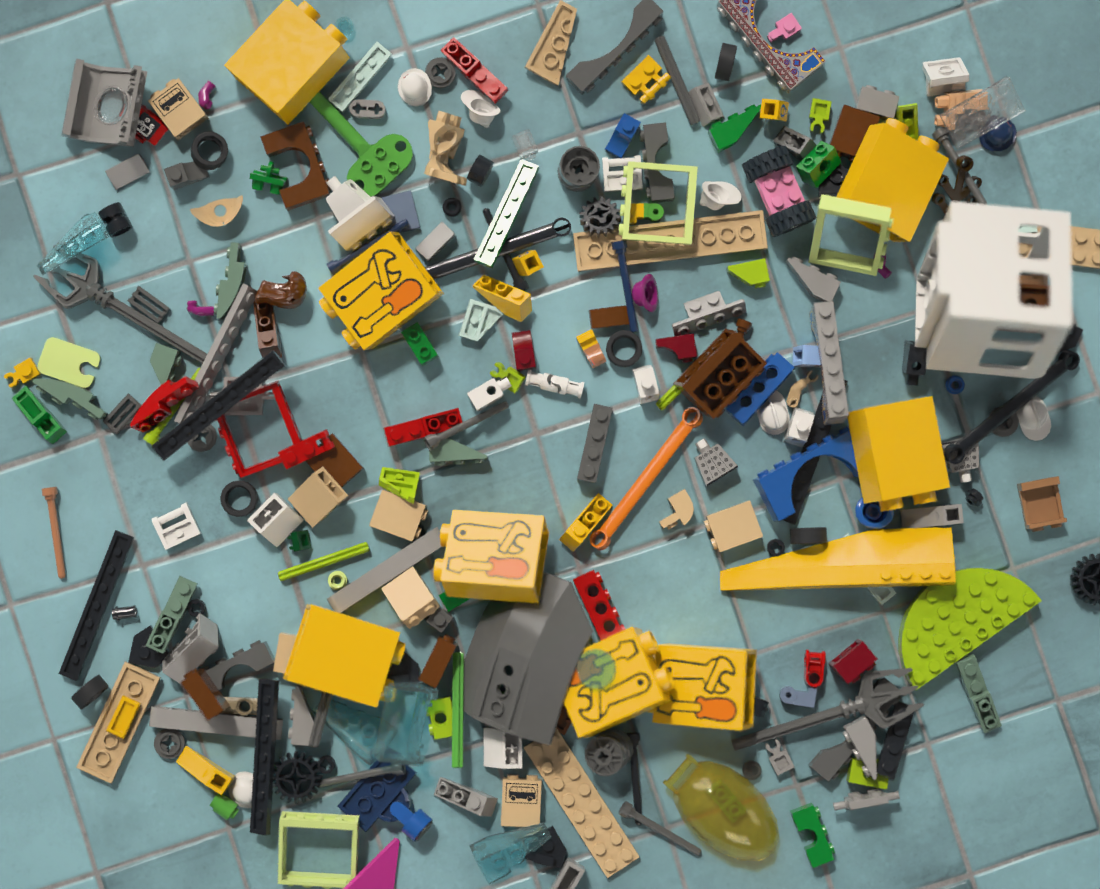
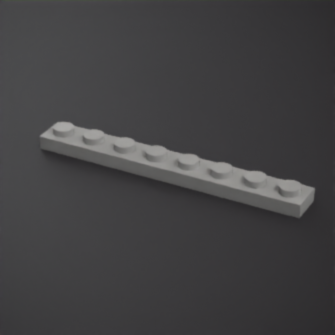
M244 283L242 284L195 378L199 389L185 398L174 421L180 424L203 405L205 397L212 387L213 381L220 371L222 363L229 353L230 347L235 337H237L252 303L255 301L257 290Z

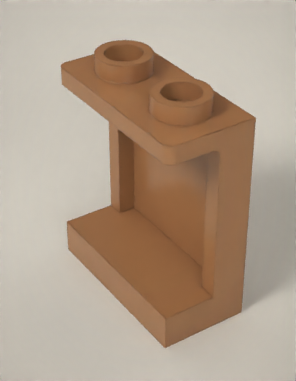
M1059 476L1017 484L1026 529H1032V532L1044 530L1043 526L1050 525L1051 528L1062 527V523L1067 522V518H1064L1058 484H1060Z

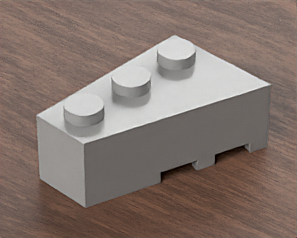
M201 613L196 617L198 621L192 629L188 627L185 631L187 636L181 643L177 642L162 661V673L178 683L185 680L183 676L198 666L201 667L210 654H214L219 647L218 625Z

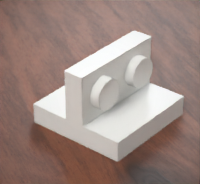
M960 57L923 62V71L926 75V94L928 97L944 95V92L965 91V82H969V73Z

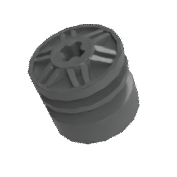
M574 146L568 149L562 155L557 169L558 179L561 184L574 192L590 188L595 182L600 169L596 153L585 146ZM581 168L580 172L575 174V169Z
M610 728L605 730L587 744L585 749L586 763L598 775H613L631 760L634 753L633 743L630 737L619 729Z

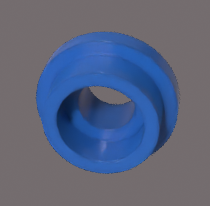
M953 375L946 380L945 387L950 394L955 395L964 390L965 382L960 376ZM953 381L957 382L958 387L956 389H954L951 385Z

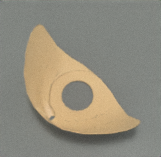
M243 196L219 199L200 208H191L190 211L198 220L207 225L223 226V222L226 225L235 218L241 208ZM217 205L225 206L226 214L219 217L215 215L214 209Z

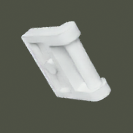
M641 156L620 159L602 158L604 192L622 191V185H626L623 171L609 172V167L627 166L628 161L641 162ZM635 169L633 170L632 190H642V170Z
M187 502L182 504L180 508L159 518L157 516L152 518L153 525L165 550L201 534ZM185 514L187 519L163 529L162 524Z

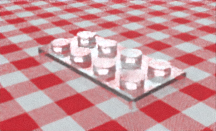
M1007 76L940 114V117L955 148L959 149L1023 113L1025 109L1010 77Z

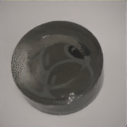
M748 760L743 764L742 773L745 778L755 780L761 775L762 769L758 762Z

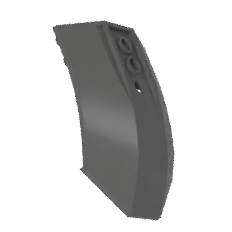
M543 572L539 603L489 601L475 630L464 661V712L472 718L505 733L547 745L552 744L568 688L592 632H594L572 582ZM507 665L513 667V674L511 676H508L505 672ZM501 684H504L506 687L505 694H502L500 691Z

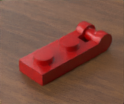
M325 429L278 451L286 470L334 448L333 441H330L328 437V430ZM319 439H321L324 444L320 447L316 442Z

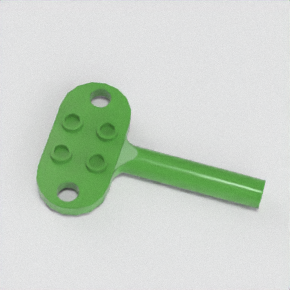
M318 92L310 101V104L359 155L358 160L348 171L347 180L364 182L362 190L370 197L380 194L412 162V146L402 135L389 134L371 145L321 92ZM404 142L406 149L403 152L397 151L395 148L397 143Z

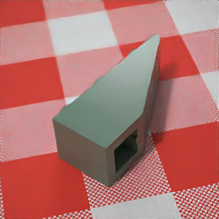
M449 438L441 441L438 448L429 451V462H434V466L446 465V461H453V465L465 464V460H472V463H484V459H488L487 455Z

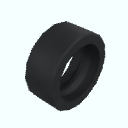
M722 43L715 79L730 81L737 50L736 45Z
M215 132L199 134L194 139L191 147V157L194 163L205 170H215L221 167L228 155L227 142L220 134ZM204 141L215 142L220 147V157L215 161L204 160L198 153L199 145Z
M618 331L607 342V357L618 367L632 366L639 360L642 354L641 340L631 331ZM620 338H628L635 344V353L628 360H620L613 353V345Z
M232 481L221 492V505L229 515L235 517L247 516L257 507L258 493L254 486L248 482ZM238 487L245 488L251 498L250 504L243 510L232 508L228 502L229 493Z
M791 528L790 543H827V528Z
M97 675L83 685L71 699L82 710L97 699L109 685L100 675Z

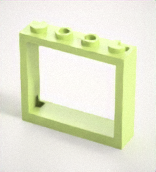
M628 161L627 166L623 168V177L626 178V185H622L621 197H625L624 205L621 204L620 216H623V224H619V235H622V240L691 245L698 167ZM633 169L688 173L683 237L629 233Z
M821 195L809 263L877 276L878 268L882 269L884 258L881 255L885 256L887 244H884V242H888L890 230H887V228H891L893 218H890L891 208ZM826 214L881 224L875 258L872 259L820 248Z
M282 811L279 819L278 884H285L288 887L302 885L306 888L321 886L325 889L332 887L343 889L357 875L359 816ZM287 827L352 830L351 875L286 871Z

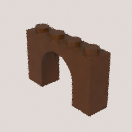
M304 121L260 136L269 158L291 150L300 151L309 158L310 171L308 176L296 185L279 190L287 211L324 199L330 195L329 191L331 190L326 184L329 179L325 180L323 175L326 172L323 161L319 162L317 155L320 154L317 144H312L310 138L313 136L310 125L306 126Z

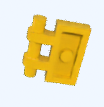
M648 55L621 83L634 96L641 91L644 95L639 100L645 104L648 100H652L655 97L654 94L660 88H664L667 85L671 76L666 72L660 77L658 73L662 70V67ZM653 79L656 83L648 89L646 85Z

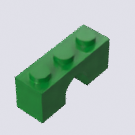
M812 803L791 810L790 813L798 831L811 829L815 833L814 841L804 847L811 867L815 868L833 861L835 850L832 843L827 842L826 836H828L825 825H821L819 818L822 816L818 806L814 807Z

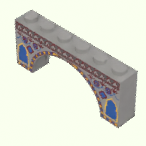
M719 0L717 3L719 14L730 21L729 26L734 32H739L742 36V42L745 46L752 48L754 57L759 62L762 61L765 64V70L770 76L774 75L782 91L786 90L787 93H790L825 64L826 60L815 47L801 53H787L768 44L756 27L754 6L757 0Z
M833 301L814 303L809 312L811 332H814L821 364L824 425L844 423L849 414Z

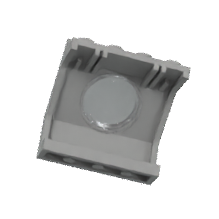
M76 59L61 136L91 143L134 147L147 71H143L141 66L136 65L132 69L103 67Z

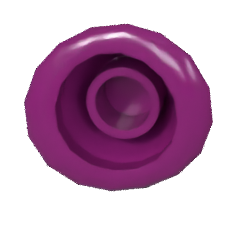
M652 274L644 276L643 280L637 282L632 288L633 301L638 306L644 307L648 312H654L658 307L657 283Z

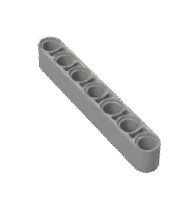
M434 528L327 598L326 600L334 612L341 613L441 548L439 528Z
M151 706L149 726L255 737L256 716L220 713L208 721L200 710ZM277 718L276 740L281 739L283 719Z

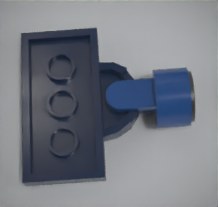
M387 747L368 770L389 766L391 763H394V760L401 758ZM406 762V774L397 776L396 774L389 773L360 779L337 806L346 815H358L359 827L365 832L372 827L378 818L386 822L399 820L404 825L401 831L413 842H417L433 824V819L422 809H419L415 814L410 810L411 798L405 787L417 772Z

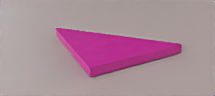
M394 838L343 889H394L399 839Z

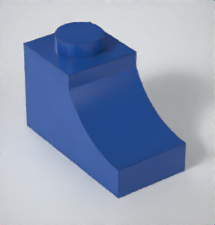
M624 113L605 150L618 158H622L638 131L641 122Z

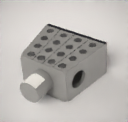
M705 438L695 444L701 454L696 456L694 460L705 486L712 484L738 468L737 464L719 444L710 447Z
M959 440L942 443L943 451L947 445L956 444ZM979 443L965 453L964 459L959 464H952L945 460L949 473L959 472L961 483L972 481L970 469L979 468ZM958 450L950 454L951 460L956 458Z

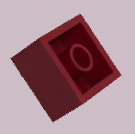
M857 639L828 664L843 682L847 684L851 682L853 684L861 678L860 674L864 670L869 671L876 665L875 661L878 658L864 641Z

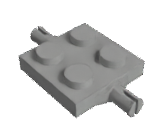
M224 377L223 389L238 377ZM210 392V396H215L219 392ZM264 392L242 400L225 412L224 415H263L265 399H275L274 396H269L274 394L273 392Z
M878 788L868 789L867 793L863 794L851 792L848 793L847 797H844V801L833 803L834 811L841 809L853 810L889 803L890 800L900 799L899 792L884 793Z

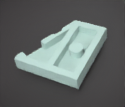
M470 299L459 336L478 341L503 313L494 306Z

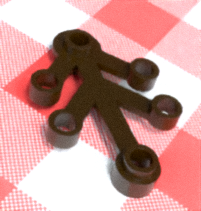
M962 155L956 160L958 172L954 189L949 183L948 176L944 174L941 175L938 185L943 187L952 202H961L965 198V203H970V200L973 198L971 204H977L978 202L974 195L970 194L969 187L963 188L965 174L972 169L974 164L973 159L966 155ZM972 176L974 181L977 179L976 185L979 188L982 184L981 178ZM937 192L933 194L932 202L938 205L944 213V221L949 206L945 202V196Z

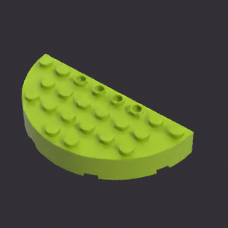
M986 568L955 570L956 582L954 585L924 586L914 596L906 609L899 629L898 653L900 655L902 669L912 668L911 672L905 674L910 686H918L915 689L918 690L1042 600L1021 580L1002 571Z

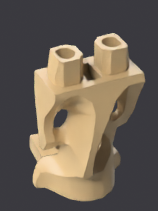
M438 111L436 121L431 119L428 121L430 160L426 165L424 174L466 186L467 178L454 174L448 166V158L454 159L457 148L464 136L465 129L459 128L462 118Z

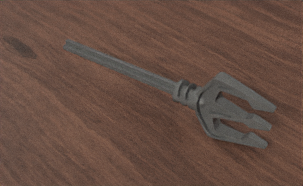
M56 245L53 246L63 258L72 256L88 265L85 275L80 276L61 269L56 263L43 261L53 273L60 274L75 288L67 297L52 289L48 279L37 275L33 276L66 309H71L88 300L93 301L96 299L95 303L97 305L101 303L103 309L111 308L203 364L207 353L116 299L114 292L109 291L107 293V288L101 289L99 284V263L94 257Z
M912 668L866 672L863 675L859 695L855 696V701L849 698V703H845L842 700L840 705L732 739L734 750L743 749L840 717L849 719L850 714L856 717V712H860L861 715L865 714L881 728H888L923 707L924 703L908 704L905 712L885 718L879 709L882 704L899 695L906 696L917 689L918 686H904L898 691L875 693L873 691V680L891 674L900 678L911 672Z

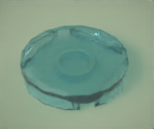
M600 649L587 651L578 660V677L588 687L594 689L603 688L614 679L616 663L613 657L606 651Z

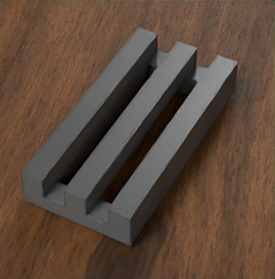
M139 285L136 291L132 293L131 298L127 300L157 323H160L170 310L168 306ZM142 292L164 308L163 312L142 298L139 293ZM137 298L160 316L157 318L134 300Z
M128 393L102 422L118 435L142 405ZM128 400L132 401L112 423L109 422ZM134 405H136L135 409L123 420V422L117 428H115L117 423L129 412V410Z

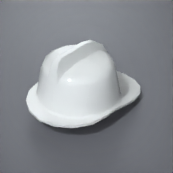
M466 90L461 94L462 102L469 108L470 119L488 128L494 117L500 113V108L481 92Z
M705 181L702 184L703 191L699 202L701 206H706L712 210H720L725 205L738 204L741 201L740 191L732 184Z
M775 391L757 411L762 429L771 435L783 433L790 423L785 399L782 394Z
M1035 396L1016 412L1021 430L1028 439L1034 441L1042 440L1050 433L1051 420L1046 405L1039 397Z

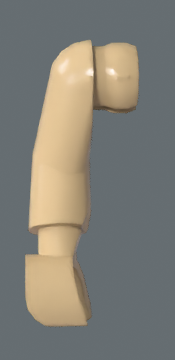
M812 370L806 373L804 379H800L790 387L787 397V405L789 407L795 408L798 406L801 391L807 387L808 383L815 382L818 379V375L814 379H809V375L813 372Z

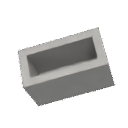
M862 86L855 108L879 116L881 120L887 121V118L894 119L900 96H896L895 92L884 90V92L878 91L874 86Z
M568 857L550 889H575L585 872V867Z

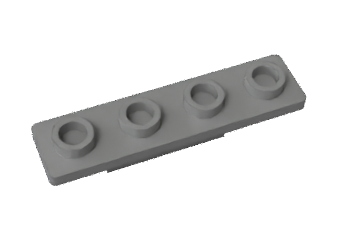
M720 291L683 303L688 319L673 323L674 336L687 335L690 332L704 329L715 323H721L732 317H738L747 312L745 301L741 299L725 305Z

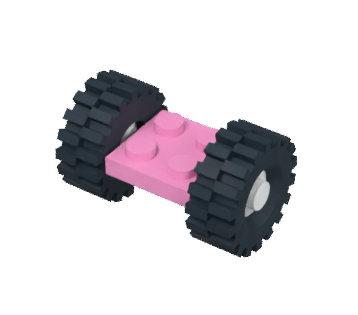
M786 145L763 152L742 164L749 183H756L770 216L765 221L772 237L791 232L817 218L810 201L804 200L790 166L793 165V161Z

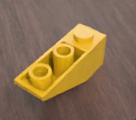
M484 274L473 285L476 291L510 318L522 322L532 312L530 293Z
M598 493L559 540L574 552L613 505Z
M187 745L176 761L203 784L221 795L226 792L235 775Z

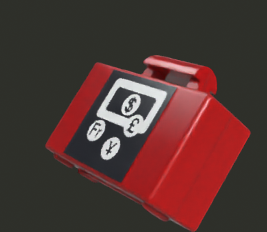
M141 104L135 138L141 143L147 140L156 146L168 131V127L161 118Z

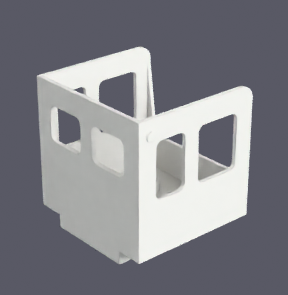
M951 202L944 221L939 222L916 278L915 347L926 348V369L1030 379L1044 376L1072 327L1070 213ZM1019 226L1042 227L1040 232L1035 234L1018 232ZM1018 243L1033 244L1027 258L1019 256ZM1020 273L1043 274L1049 277L1050 307L1022 306L1019 303L1018 275ZM998 328L1044 332L1042 339L1038 342L992 338L994 331ZM988 348L1034 353L1028 365L1023 367L980 363L985 350Z

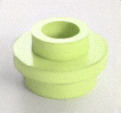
M334 571L328 577V584L334 590H341L347 584V577L341 571ZM336 577L341 578L340 584L334 582Z

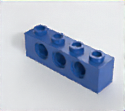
M778 352L775 355L771 354L765 360L767 362L764 366L765 370L759 376L753 378L751 385L747 389L740 391L741 393L736 401L727 405L726 412L742 426L752 418L795 370V367ZM769 370H775L777 376L771 379L767 377L766 373ZM756 384H762L765 389L763 392L757 393L753 387ZM743 398H749L752 403L750 406L744 407L740 402Z

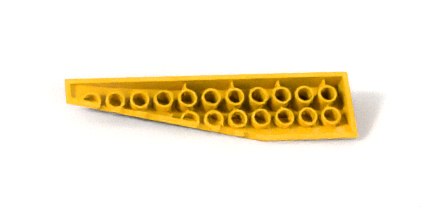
M952 527L872 529L827 543H821L720 571V591L954 585L956 582Z

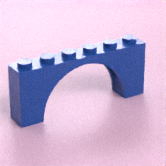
M849 425L839 430L840 433L835 436L833 434L826 436L822 439V443L818 445L814 443L806 447L807 451L804 453L797 452L791 455L789 461L784 462L782 460L774 464V469L770 471L765 469L757 473L758 477L753 479V482L773 521H780L795 513L791 498L792 482L799 468L809 459L819 455L836 458L849 468L854 477H859Z

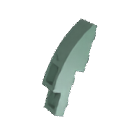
M231 242V246L227 248L229 266L225 268V277L228 280H220V284L216 285L218 303H215L214 315H217L219 320H224L245 280L247 264L240 262L241 245L239 243Z
M53 379L33 380V383L37 385V390L43 394L48 392L53 396L51 399L60 405L62 403L69 404L73 400L72 404L79 409L84 407L89 411L87 414L95 420L98 418L104 420L108 415L106 411L93 403L97 396L79 386Z
M179 576L166 606L161 611L146 643L147 647L164 654L187 611L188 604L198 585L197 583Z
M973 654L958 660L956 664L961 682L982 731L986 733L1001 727L998 713L991 694L987 690L976 657Z

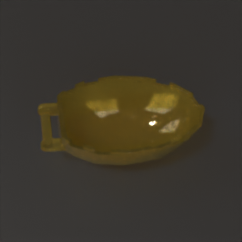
M688 753L686 755L687 758L670 778L663 782L673 791L674 803L683 822L697 838L719 853L741 861H761L773 854L780 837L777 819L766 798L746 777L732 768L711 761L698 762ZM692 763H694L696 765L694 769L688 774V776L682 781V783L677 788H675L673 786L675 782L681 777V775L687 770V768Z

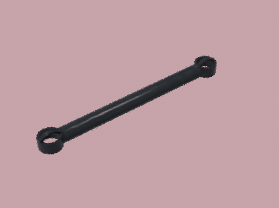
M561 217L550 224L506 239L498 258L556 237H565L571 232V223L566 218ZM560 220H564L568 223L566 225L554 228L555 224ZM569 228V230L564 234L556 233L558 231ZM479 248L426 266L425 268L432 278L436 280L479 265V263L474 261Z
M1070 350L1063 351L1058 361L1047 369L1044 376L1034 379L956 444L947 445L943 451L944 459L952 464L962 462L965 453L1067 370L1076 369L1080 363L1079 355ZM1073 357L1071 364L1066 366V359ZM958 450L956 458L951 460L950 454Z

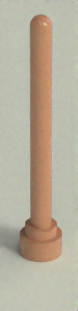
M57 487L41 489L42 496L45 497L48 504L58 577L63 579L66 573L55 504L58 491Z

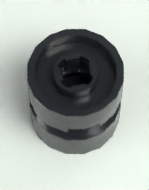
M120 202L108 205L98 212L102 222L107 224L106 230L111 238L120 236L133 227L129 218L124 216L125 210Z

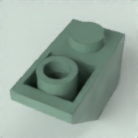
M156 343L150 363L161 385L168 380L174 382L176 375L174 370L176 366L180 365L182 360L181 352Z

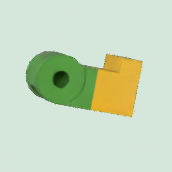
M631 203L629 225H636L637 220L648 219L651 222H658L664 214L663 207L656 203Z

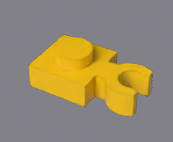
M30 357L14 366L16 372L6 373L4 378L13 377L14 381L9 384V387H16L20 380L25 384L40 376L41 373L34 360Z

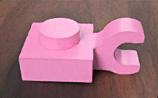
M790 13L775 23L777 29L768 33L767 38L771 43L781 36L786 40L802 28L793 14Z

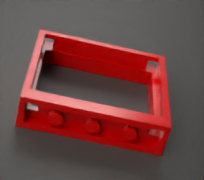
M279 380L256 388L242 399L245 400L272 390L293 444L302 441ZM223 414L217 419L220 426L218 428L219 435L222 439L225 438L227 443L225 446L226 452L229 457L232 456L234 461L232 464L233 470H235L236 474H239L240 478L282 463L280 456H276L245 468L225 415Z

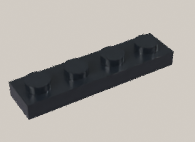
M898 701L894 705L892 716L905 712L908 704ZM914 712L888 727L876 766V775L892 781L895 779Z

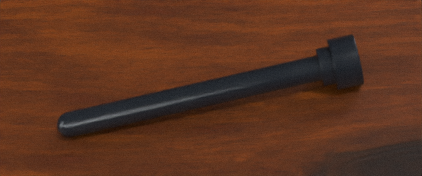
M485 208L483 209V215L488 226H490L493 216L490 210ZM510 254L504 255L503 259L514 280L513 287L523 291L528 290L527 281L520 277Z
M630 732L626 734L633 743L634 752L630 760L633 802L635 811L642 814L637 753L640 733ZM635 820L636 825L640 826L642 824Z

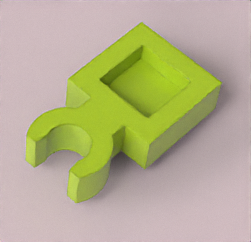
M812 99L809 118L814 119V122L810 125V132H813L816 125L820 127V134L824 132L825 126L823 121L829 120L832 101Z
M501 362L495 363L494 365L499 368V372L497 373L492 370L490 375L495 378L500 377L501 379L506 376L512 385L508 390L514 394L517 393L526 376L511 366L506 370Z

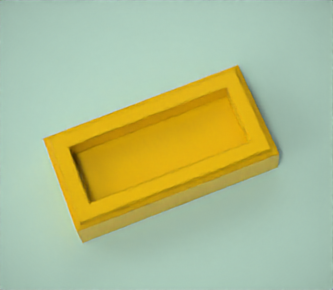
M123 695L106 731L124 739L141 703Z

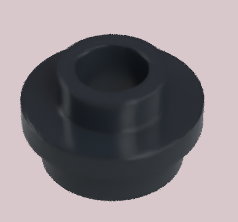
M448 198L444 201L443 211L447 216L455 217L460 214L462 206L458 199ZM451 204L456 206L454 211L449 210Z
M973 488L965 492V499L971 506H980L982 504L983 496L978 490Z

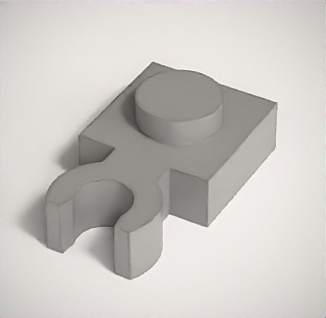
M774 739L776 742L775 748H770L768 743L765 744V747L773 754L768 758L778 776L794 768V765L786 749L780 751V742L778 739Z

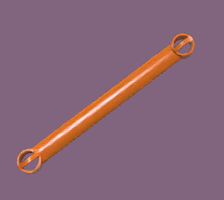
M689 407L683 412L681 422L601 528L591 533L589 541L594 548L604 550L610 545L611 536L691 430L701 425L703 415L697 408ZM696 412L694 419L687 423L688 415ZM600 534H604L602 541L595 545V538Z

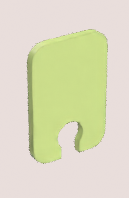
M51 337L45 342L37 367L42 374L88 388L92 385L95 376L83 375L80 372V366L84 362H89L92 366L98 367L101 358L95 351Z

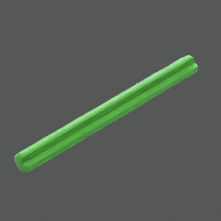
M455 652L453 653L452 768H462L464 653Z

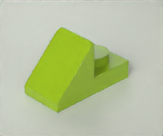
M917 103L897 106L894 115L896 120L909 127L906 135L915 140L918 139Z

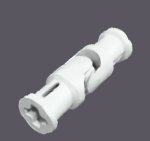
M529 369L525 386L533 385L540 387L542 390L563 395L567 393L581 399L584 382L578 383L570 381L569 378L548 373L540 374Z

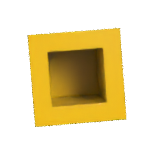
M762 99L760 118L787 121L789 102Z
M527 250L512 259L520 276H529L544 267L536 250Z

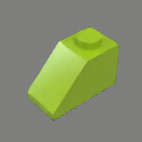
M765 258L727 266L726 268L729 274L749 287L754 286L755 289L766 287V283L770 281Z

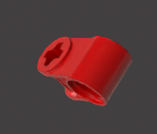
M805 650L804 682L808 686L818 687L823 682L826 659L825 651L819 653ZM811 673H816L818 676V681L814 684L809 681Z

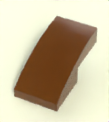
M626 305L589 310L591 329L629 325Z

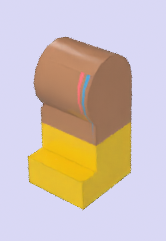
M592 329L576 337L592 368L607 362Z

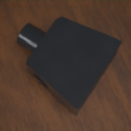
M905 340L902 371L908 374L907 385L918 386L919 375H925L926 348L915 347V341ZM917 362V366L912 368V364Z

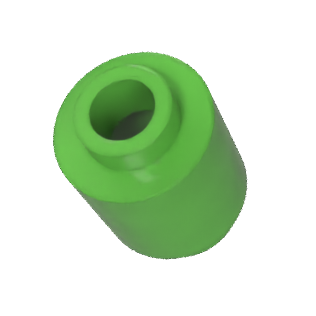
M218 793L209 805L213 808L214 812L226 820L229 818L234 819L239 812L237 808L239 804L224 794Z

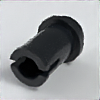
M135 605L121 608L116 606L112 609L113 620L120 621V619L137 617Z

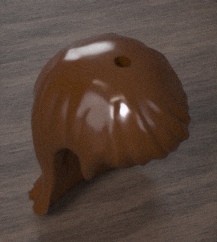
M297 271L291 272L290 275L282 276V278L288 280L286 283H273L263 280L257 290L255 304L268 303L284 309L297 308L306 297V280Z

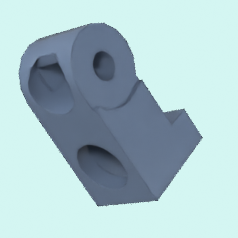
M784 686L779 691V697L787 704L814 708L817 688L808 686L807 691L795 690L791 686Z

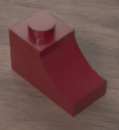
M531 331L512 333L517 371L535 369Z
M694 334L655 339L656 348H664L673 352L677 360H682V363L693 362V358L697 357Z

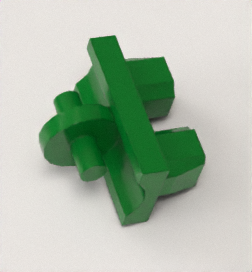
M269 161L268 166L261 165V171L254 170L253 173H250L252 189L262 191L264 183L267 182L271 183L270 193L277 195L280 194L279 190L283 189L288 177L276 175L280 173V169L274 168V162Z

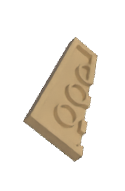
M562 0L556 6L524 67L556 86L559 85L577 12L575 7Z

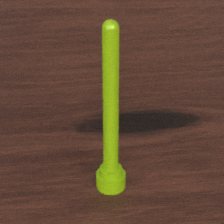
M201 367L196 370L191 379L195 380ZM185 398L170 407L172 414L159 422L153 431L147 432L143 437L145 441L153 445L159 440L160 433Z

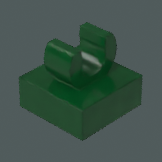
M308 530L292 532L287 537V539H292L293 546H290L289 549L294 550V552L312 549Z

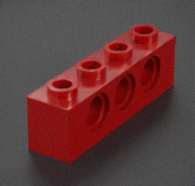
M593 569L573 578L601 641L626 630L624 625H619L616 619L620 616L615 606L611 608L608 602L611 600L608 590L602 589L600 583L603 580L599 571L595 573ZM592 585L596 586L599 590L596 596H590L587 593L588 588ZM599 603H604L607 607L606 612L603 614H599L595 610L596 605ZM606 621L614 622L615 627L612 631L604 629Z

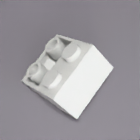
M273 493L247 521L262 536L278 547L304 519L278 493Z
M484 727V767L502 769L522 768V737L505 733L494 727Z

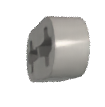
M358 99L352 101L349 106L350 113L355 118L381 119L386 114L385 105L378 100ZM360 104L361 108H366V110H360L359 114H357L353 108ZM376 105H379L382 111H379V113L376 115L375 112L370 111L369 108L375 109Z

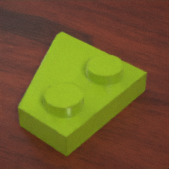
M382 467L379 486L410 503H414L420 472Z

